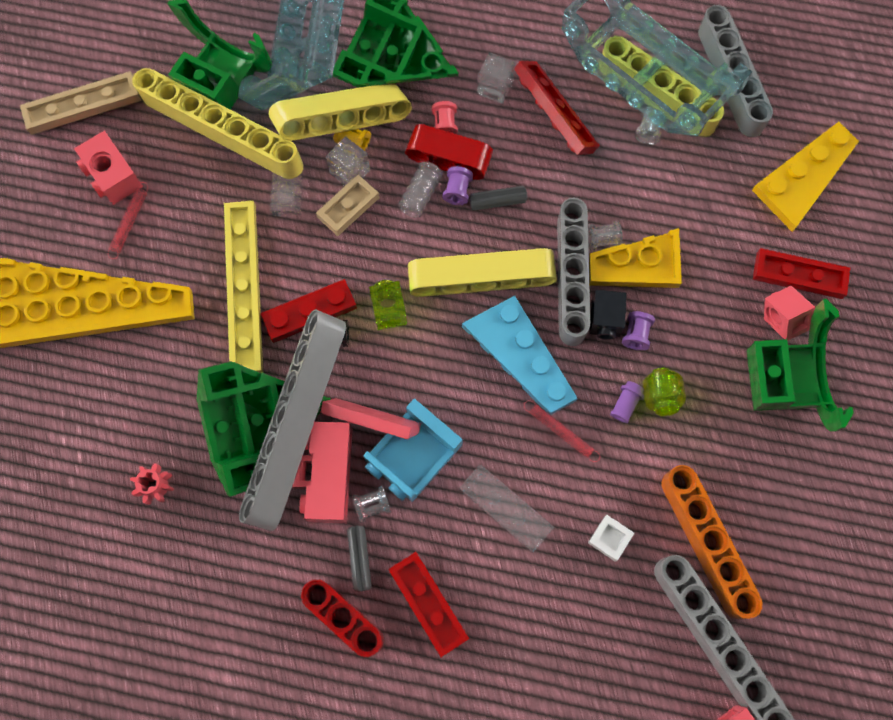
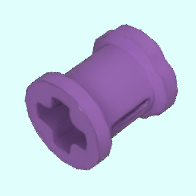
M450 167L447 171V177L449 178L447 190L443 191L442 198L453 205H464L468 203L467 189L469 182L473 179V173L464 167Z
M640 311L630 312L627 317L629 321L627 335L622 339V344L634 350H647L650 347V341L648 340L649 331L655 322V318L648 313Z

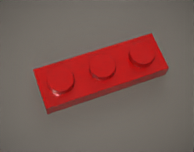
M760 248L756 254L752 280L783 287L792 286L797 290L843 299L848 293L851 268Z
M343 279L260 314L271 341L275 343L302 332L308 316L315 309L336 318L357 309V306L346 280Z
M414 552L388 569L440 657H443L469 640V637L417 552Z

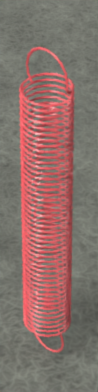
M139 186L138 189L136 188L137 192L133 194L134 197L131 199L132 202L129 203L130 206L127 207L126 215L121 220L120 228L115 233L114 241L111 242L114 243L112 245L114 249L124 245L123 242L128 237L126 233L130 232L131 225L134 224V221H130L136 219L139 212L137 210H140L145 199L144 197H146L147 192L138 197L139 195L137 194L143 190L139 191Z
M538 405L534 406V408L538 409L537 412L545 413L542 416L548 417L546 421H553L551 425H556L554 429L558 428L560 430L559 433L563 434L562 437L566 436L568 438L567 441H572L570 445H577L573 448H579L578 452H584L585 457H590L595 449H591L589 445L587 446L586 442H582V439L577 438V435L572 434V431L567 430V427L562 426L559 421L557 422L544 409L542 410Z

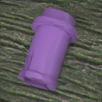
M627 381L626 385L621 386L622 393L613 411L610 413L613 418L623 423L629 422L638 401L643 400L645 397L643 395L644 388L631 381Z

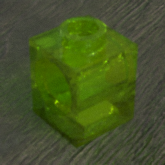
M381 280L375 285L369 286L377 329L382 330L408 325L400 282ZM385 299H393L396 301L395 304L391 307H383L380 305V303Z

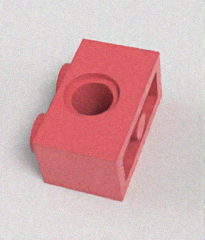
M105 130L74 148L80 157V160L76 161L86 177L89 175L93 176L95 181L90 184L100 198L106 196L114 205L134 193L138 186L140 189L143 187Z

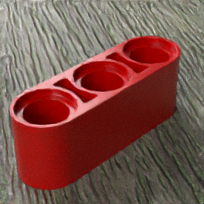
M417 124L414 127L405 154L409 159L417 163L448 171L450 167H464L473 173L474 180H482L485 177L493 155V149L488 144L428 125Z
M318 579L311 580L304 585L301 591V599L305 607L356 654L362 657L376 655L382 649L384 637L380 629L333 586ZM317 586L324 587L327 594L325 601L320 605L313 604L310 598L312 590ZM342 608L348 609L352 617L350 624L345 628L338 627L334 619L336 612ZM364 631L373 632L377 638L376 646L371 651H365L359 644V637Z

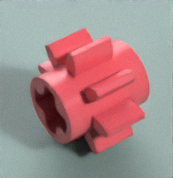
M156 463L153 464L151 470L140 466V473L136 477L130 478L136 487L131 494L136 497L143 495L142 503L147 505L151 504L153 498L162 503L165 502L163 496L167 491H173L174 489L169 486L167 481L172 477V474L168 471L161 473V466ZM157 481L155 487L150 486L148 488L149 482Z

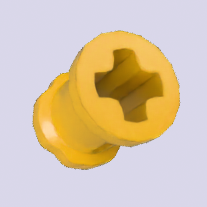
M360 129L334 133L333 140L337 144L344 143L353 148L355 153L361 155L368 147L371 140V132Z

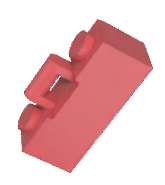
M314 422L305 447V450H309L310 455L302 456L292 488L306 489V494H301L299 509L300 514H304V519L308 522L347 524L353 434L350 423ZM307 464H312L311 481H305Z

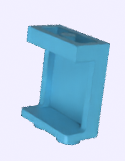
M415 398L406 407L407 412L402 417L420 422L419 434L409 439L386 434L370 453L367 451L363 455L367 462L365 468L378 480L383 476L391 483L388 489L402 501L407 497L411 502L417 498L461 448L463 442L461 437Z

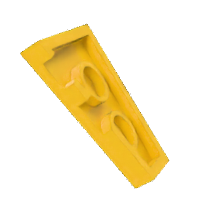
M679 228L670 230L667 234L656 237L652 235L643 238L642 241L628 245L620 244L592 252L589 255V286L679 288L682 284Z

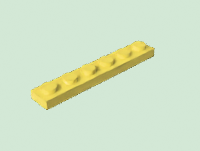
M254 201L224 203L229 361L263 373L256 205Z

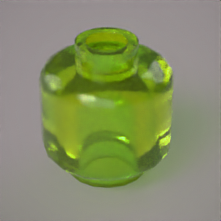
M661 367L654 369L643 380L645 405L649 410L655 412L656 415H674L686 403L683 377L678 372Z

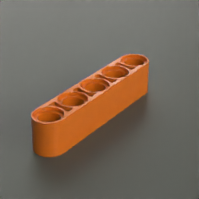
M679 465L674 467L663 476L662 489L724 611L733 619L755 618L762 610L763 602L700 479L689 466ZM675 474L684 478L686 483L684 490L674 485L673 476ZM690 503L699 507L701 511L699 520L692 518L689 514L688 507ZM706 533L711 534L716 540L714 550L707 548L704 543ZM722 564L728 565L732 571V577L729 581L724 580L720 574ZM740 594L748 602V608L744 613L737 608L736 604Z

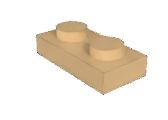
M357 175L316 212L317 218L335 235L339 236L379 199V193L361 176Z

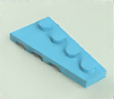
M515 296L462 323V328L468 334H471L480 343V346L488 354L490 353L501 364V367L522 385L525 392L546 413L548 412L552 415L578 399Z

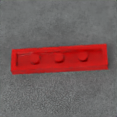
M519 61L514 70L520 77V83L535 97V103L546 112L551 119L552 126L566 139L568 148L577 155L593 154L600 145L538 62Z

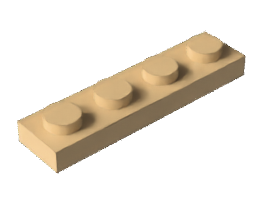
M126 72L20 105L27 131L33 135L142 101L133 86L132 72Z

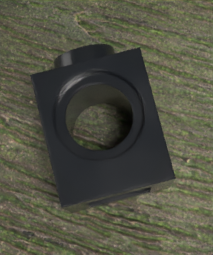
M595 290L591 300L589 334L597 335L598 338L604 340L620 337L625 328L626 292Z

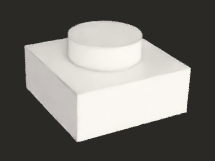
M605 515L588 541V544L616 562L630 542L634 532L610 516Z

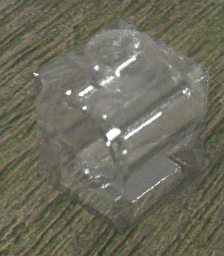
M489 52L478 74L477 95L503 104L514 80L516 62Z
M346 136L326 156L330 174L345 186L357 175L364 178L370 171L368 153Z

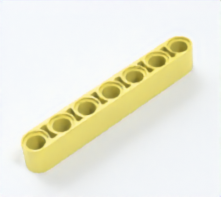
M144 68L134 74L132 78L133 86L147 106L283 178L293 179L302 173L303 162L296 145L292 141L282 139L280 135L153 69Z

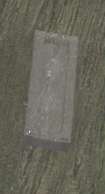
M481 464L459 488L461 492L532 553L554 528V526Z

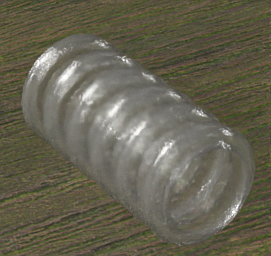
M420 162L419 169L415 171V177H412L411 184L406 188L407 192H404L403 199L398 203L400 210L408 216L415 218L422 216V210L427 206L426 202L430 201V195L435 191L434 187L438 186L439 180L443 176L440 168L430 162Z

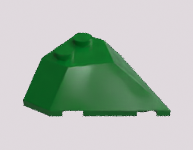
M366 0L364 17L347 51L342 49L331 71V76L355 87H366L455 77L459 75V72L453 64L450 65L443 55L442 48L420 17L418 15L415 16L407 5L408 0Z
M232 361L198 369L196 398L210 459L229 497L244 493L247 490L285 382ZM323 396L316 418L321 413L322 402L331 398Z

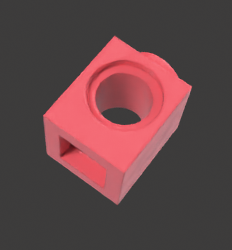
M789 286L765 298L764 320L781 337L788 341L809 331L815 306L795 288Z

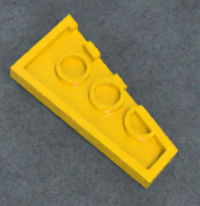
M837 122L757 183L752 191L793 232L859 141L840 122Z

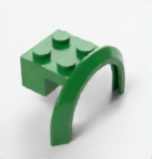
M187 0L168 1V6L183 26L205 44L197 58L183 52L168 76L172 80L231 110L254 73L268 72L272 67L270 56L260 35L254 33L255 42L248 41L254 54L245 52L226 42L209 29L195 14Z
M823 299L813 312L808 344L788 345L787 339L754 341L747 349L754 411L816 408L823 425L831 432L842 430L854 414L853 407L843 411V408L836 406L827 380L825 359L827 336L831 325L839 318V310L827 299Z

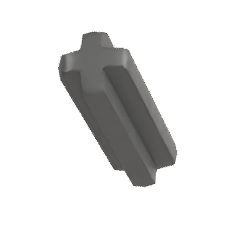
M525 186L470 194L472 210L527 202Z
M353 526L347 529L353 589L357 592L367 591L371 589L372 585L365 528L363 526Z

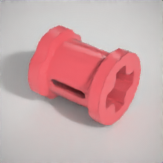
M439 101L433 104L431 112L435 116L434 128L458 134V127L455 125L456 104L450 101Z

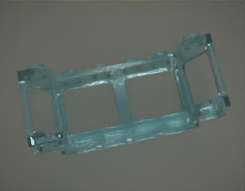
M281 0L271 53L272 67L268 71L267 78L264 80L254 75L245 77L240 83L238 98L262 111L278 101L287 100L332 78L344 0ZM313 1L307 37L301 39L306 8ZM303 51H305L304 59L299 56Z
M574 0L564 10L561 29L584 69L599 77L610 90L619 93L627 100L631 107L639 109L649 117L655 126L662 127L668 133L698 136L707 121L731 96H737L744 89L752 74V71L741 62L732 73L726 71L729 65L725 62L719 68H716L630 2V0H605L611 17L589 38V29L586 22L575 13L588 0ZM618 29L625 31L654 55L633 78L596 50ZM664 65L670 66L701 91V95L692 104H682L677 112L673 111L643 87ZM722 95L706 113L699 110L712 96Z

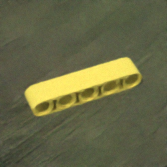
M613 36L606 41L600 66L607 74L695 134L707 137L715 132L724 115L723 105L627 39L621 36Z
M393 83L281 100L271 106L268 114L281 138L286 141H294L397 122L409 115L412 105L398 85Z
M547 248L421 258L408 263L410 294L418 297L542 287L554 284L557 281L554 252Z

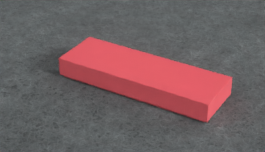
M338 398L322 402L321 413L323 415L404 439L416 436L420 432L421 423Z

